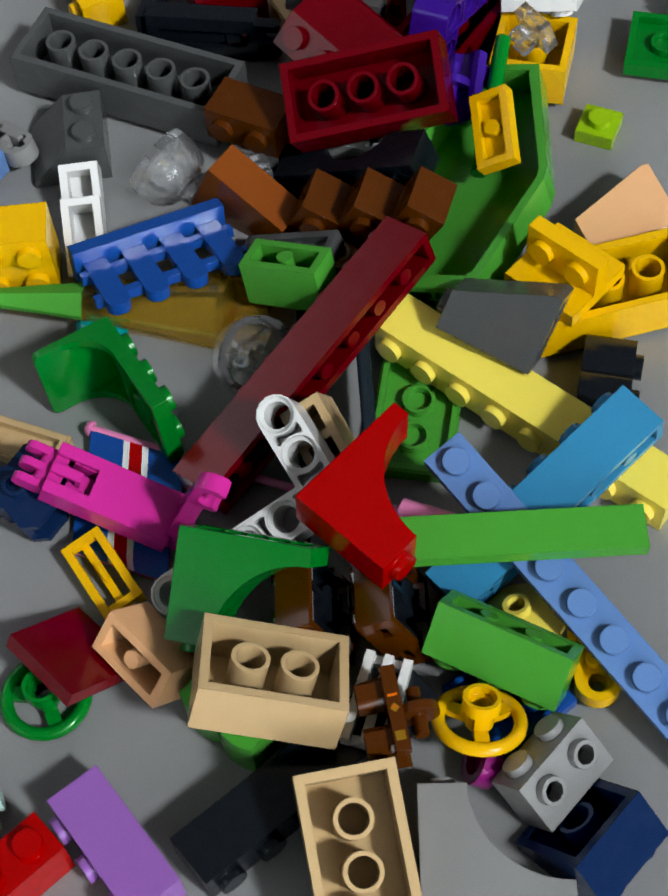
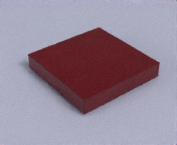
M80 607L10 634L6 647L66 707L125 681L92 648L101 627Z

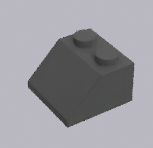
M100 90L61 95L32 126V135L39 148V155L34 161L37 188L60 185L58 165L97 160L101 168L102 179L113 177L108 122Z

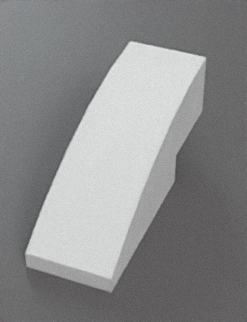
M97 160L58 165L61 199L59 201L69 279L74 278L67 246L107 233L102 173Z

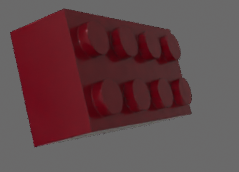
M437 29L279 64L289 141L291 145L303 153L386 136L389 132L418 130L458 121L447 43Z

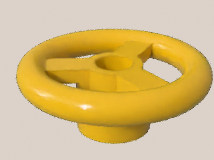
M475 683L458 686L448 690L437 700L440 714L431 721L433 731L447 747L458 753L480 758L501 756L517 748L526 737L528 718L522 705L510 694L498 690L489 684ZM445 715L464 722L465 726L473 732L474 741L464 739L452 732L446 724ZM512 716L514 722L512 731L505 738L490 742L489 731L493 728L494 723Z

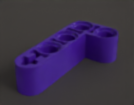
M415 0L411 14L409 35L437 29L447 43L449 57L450 54L455 53L459 28L488 0Z

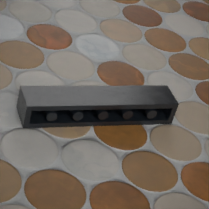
M400 656L396 660L403 662L404 659ZM412 670L408 688L418 686L420 687L422 699L427 698L437 701L439 697ZM405 694V698H404L403 704L406 703V702H408V701H407L406 694ZM385 712L378 714L375 727L385 725ZM366 716L358 717L353 735L361 736ZM431 721L428 722L429 730L432 729ZM407 726L409 737L415 736L413 726ZM340 739L336 750L290 743L173 835L170 840L176 854L209 896H217L221 891L224 894L232 892L246 879L247 870L261 859L266 862L277 856L286 846V839L300 828L292 776L368 762L366 750L340 744Z

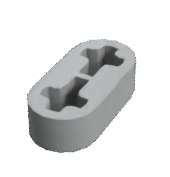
M0 119V149L4 152L8 166L22 168L34 162L39 155V148L32 134L8 121Z

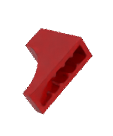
M393 403L295 496L296 518L382 590L393 579L397 581L402 580L411 571L417 560L415 557L417 536L404 524L394 510L388 497L384 480L393 454L407 438L408 413L396 403Z

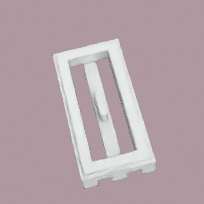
M366 649L356 684L370 680L374 667L379 668L380 666L394 664L395 673L399 674L397 682L403 704L406 694L405 690L408 688L413 670V660L404 658L402 662L395 660L394 655L385 653L383 657L376 655L374 650ZM353 691L349 704V714L340 736V744L366 750L363 729L375 727L378 714L367 715L361 736L353 735L359 717Z

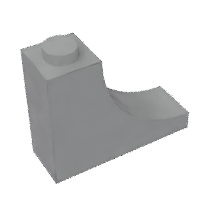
M434 777L427 780L426 783H417L420 887L422 896H578L577 879L549 877L531 871L511 860L491 842L476 819L468 795L467 782H456L455 779L450 777Z

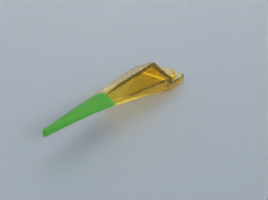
M223 272L208 273V284L198 289L188 288L183 281L169 285L171 294L166 300L161 302H152L144 294L131 298L132 308L123 315H112L105 307L97 310L93 301V296L97 295L91 284L84 287L79 282L0 288V309L44 314L87 322H95L107 316L111 323L118 328L187 342L226 353L267 352L272 306L249 303L242 277H231ZM122 279L121 281L123 285L135 282V279Z

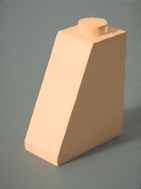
M649 164L641 165L575 219L574 232L596 245L668 228V196Z

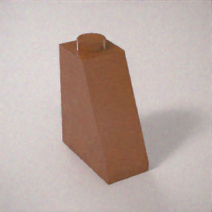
M233 144L208 169L191 205L218 198L224 207L226 224L229 223L232 228L248 236L298 231V229L289 225L298 199Z

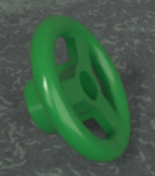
M21 662L10 672L2 686L0 710L7 726L17 735L32 741H51L69 734L82 723L89 712L93 695L77 702L71 714L63 720L57 706L60 700L51 691L45 697H38L43 690L48 688ZM14 702L29 703L31 706L43 711L48 727H36L25 723L16 713Z

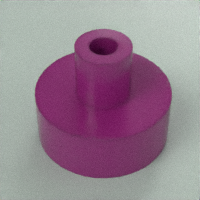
M463 755L461 762L463 782L484 790L493 786L491 781L502 770L505 761L503 755L489 758Z

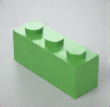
M452 589L438 602L421 653L432 657L433 661L444 669L452 671L461 670L477 677L476 679L479 683L489 684L498 690H506L521 697V701L533 709H548L555 712L566 697L585 646Z

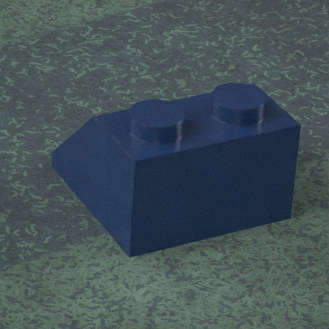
M598 778L553 833L529 825L514 843L520 851L552 877L577 879L578 896H621L626 886L643 865L653 857L656 849L668 836V830L639 791Z

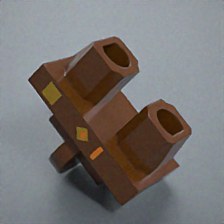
M394 664L380 666L379 678L353 685L359 717L385 712L388 725L363 729L368 761H374L395 756L397 769L412 767L410 755L412 753V746L407 726H413L416 738L428 737L430 735L428 722L439 716V705L434 699H422L420 687L412 686L405 690L408 702L402 704Z

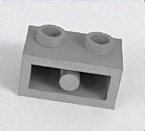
M551 712L536 724L534 733L522 747L506 758L502 770L491 783L523 823L553 833L614 759L582 717Z

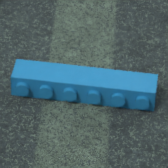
M622 385L614 394L607 392L602 395L591 409L592 415L581 425L576 422L567 428L559 439L560 445L548 456L545 453L538 456L526 471L528 475L516 487L513 484L508 485V487L529 510L589 507L663 436L664 420L628 388ZM510 562L428 566L429 569L425 572L429 584L442 597L454 589L484 603L489 602L519 574Z

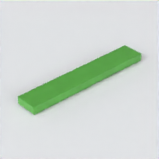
M643 504L399 517L417 536L415 550L417 560L413 567L648 554L650 549Z

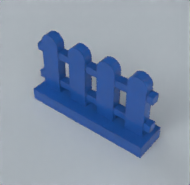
M218 198L67 246L76 283L81 282L83 287L91 284L97 295L93 296L94 305L97 310L105 307L112 315H123L129 312L132 308L131 298L143 294L152 302L164 301L171 294L169 285L181 281L188 288H202L209 282L208 272L219 268L226 275H240L241 272L238 264L248 251L246 245L238 247L231 238L234 237V231L229 223L226 224L224 207ZM205 247L211 256L200 259L194 250ZM168 259L174 269L162 272L156 262ZM130 272L135 282L123 285L118 275Z

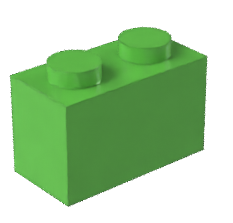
M259 238L254 240L238 264L249 303L303 311L309 309L318 294L325 290L337 275L331 247Z

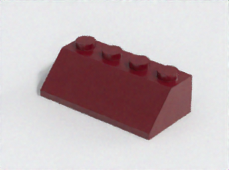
M303 0L291 11L273 43L295 61L403 37V35L362 0Z

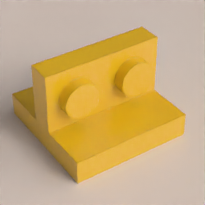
M539 215L528 225L526 253L505 272L504 280L565 283L574 287L559 319L572 328L624 275L625 264L559 222L554 225Z

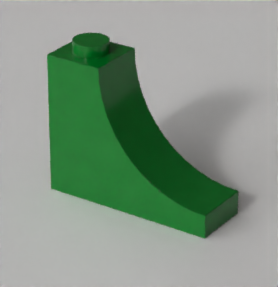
M204 524L179 525L164 639L181 642V650L194 653L204 613L235 617L244 599L258 584L269 576L290 567L314 568L327 566L330 546Z

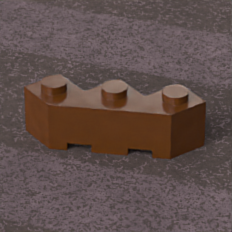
M420 166L405 185L368 167L354 186L316 168L303 186L289 225L300 230V232L338 229L345 242L364 243L368 235L378 227L386 216H389L426 232L430 241L445 224L458 184L423 166Z

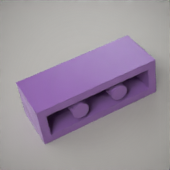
M97 765L46 800L55 814L48 821L64 846L72 840L82 852L75 861L91 884L101 879L110 892L106 896H185L187 894L180 878Z

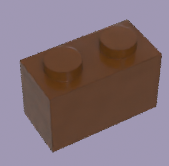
M224 77L203 108L208 136L218 141L229 142L250 149L255 153H263L275 158L279 157L289 141L283 94Z

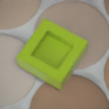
M586 104L575 129L574 141L611 151L621 128L624 113Z

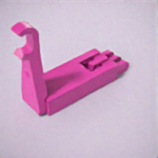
M32 439L28 441L25 450L29 454L40 458V460L29 455H22L18 465L20 468L33 473V475L15 470L11 478L14 484L39 494L37 500L159 552H163L165 547L176 551L179 525L194 524L203 509L217 512L221 500L227 498L232 482L224 476L212 472H201L191 488L184 494L66 442H62L58 450ZM63 478L67 479L65 486L60 484Z

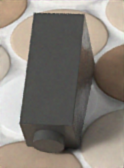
M464 278L454 289L448 287L444 291L436 309L442 313L436 328L529 374L539 362L574 287L565 283Z

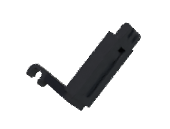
M142 0L135 14L137 32L233 59L257 60V57L278 58L283 54V51L273 43L281 29L280 20L258 17V8L166 2L167 0Z

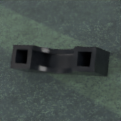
M425 129L389 132L374 148L349 159H333L327 148L303 153L288 143L273 175V179L299 199L303 186L316 168L354 186L368 167L405 185L420 166L435 172L440 157Z

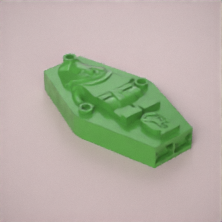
M506 64L503 84L510 87L513 93L521 157L520 164L488 174L484 178H476L471 175L475 151L472 125L446 126L443 124L423 128L440 157L434 173L458 184L445 224L429 241L436 260L409 292L410 295L434 310L437 309L444 291L448 287L454 289L464 278L503 280L505 272L515 263L527 244L528 225L539 215L544 218L552 206L555 196L548 100L539 64Z

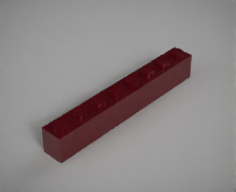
M386 216L378 227L368 235L367 240L351 259L345 262L341 271L325 290L318 294L314 303L303 316L291 326L289 332L277 347L265 357L260 367L250 379L238 389L234 398L218 417L211 421L207 430L191 449L181 457L180 462L172 471L187 491L201 472H212L224 476L232 482L227 498L221 500L218 511L224 515L229 512L276 455L256 420V410L259 403L265 397L272 394H281L294 401L301 402L315 392L327 393L436 260L426 232ZM288 406L280 408L274 416V423L277 429L285 427L279 415L289 409Z

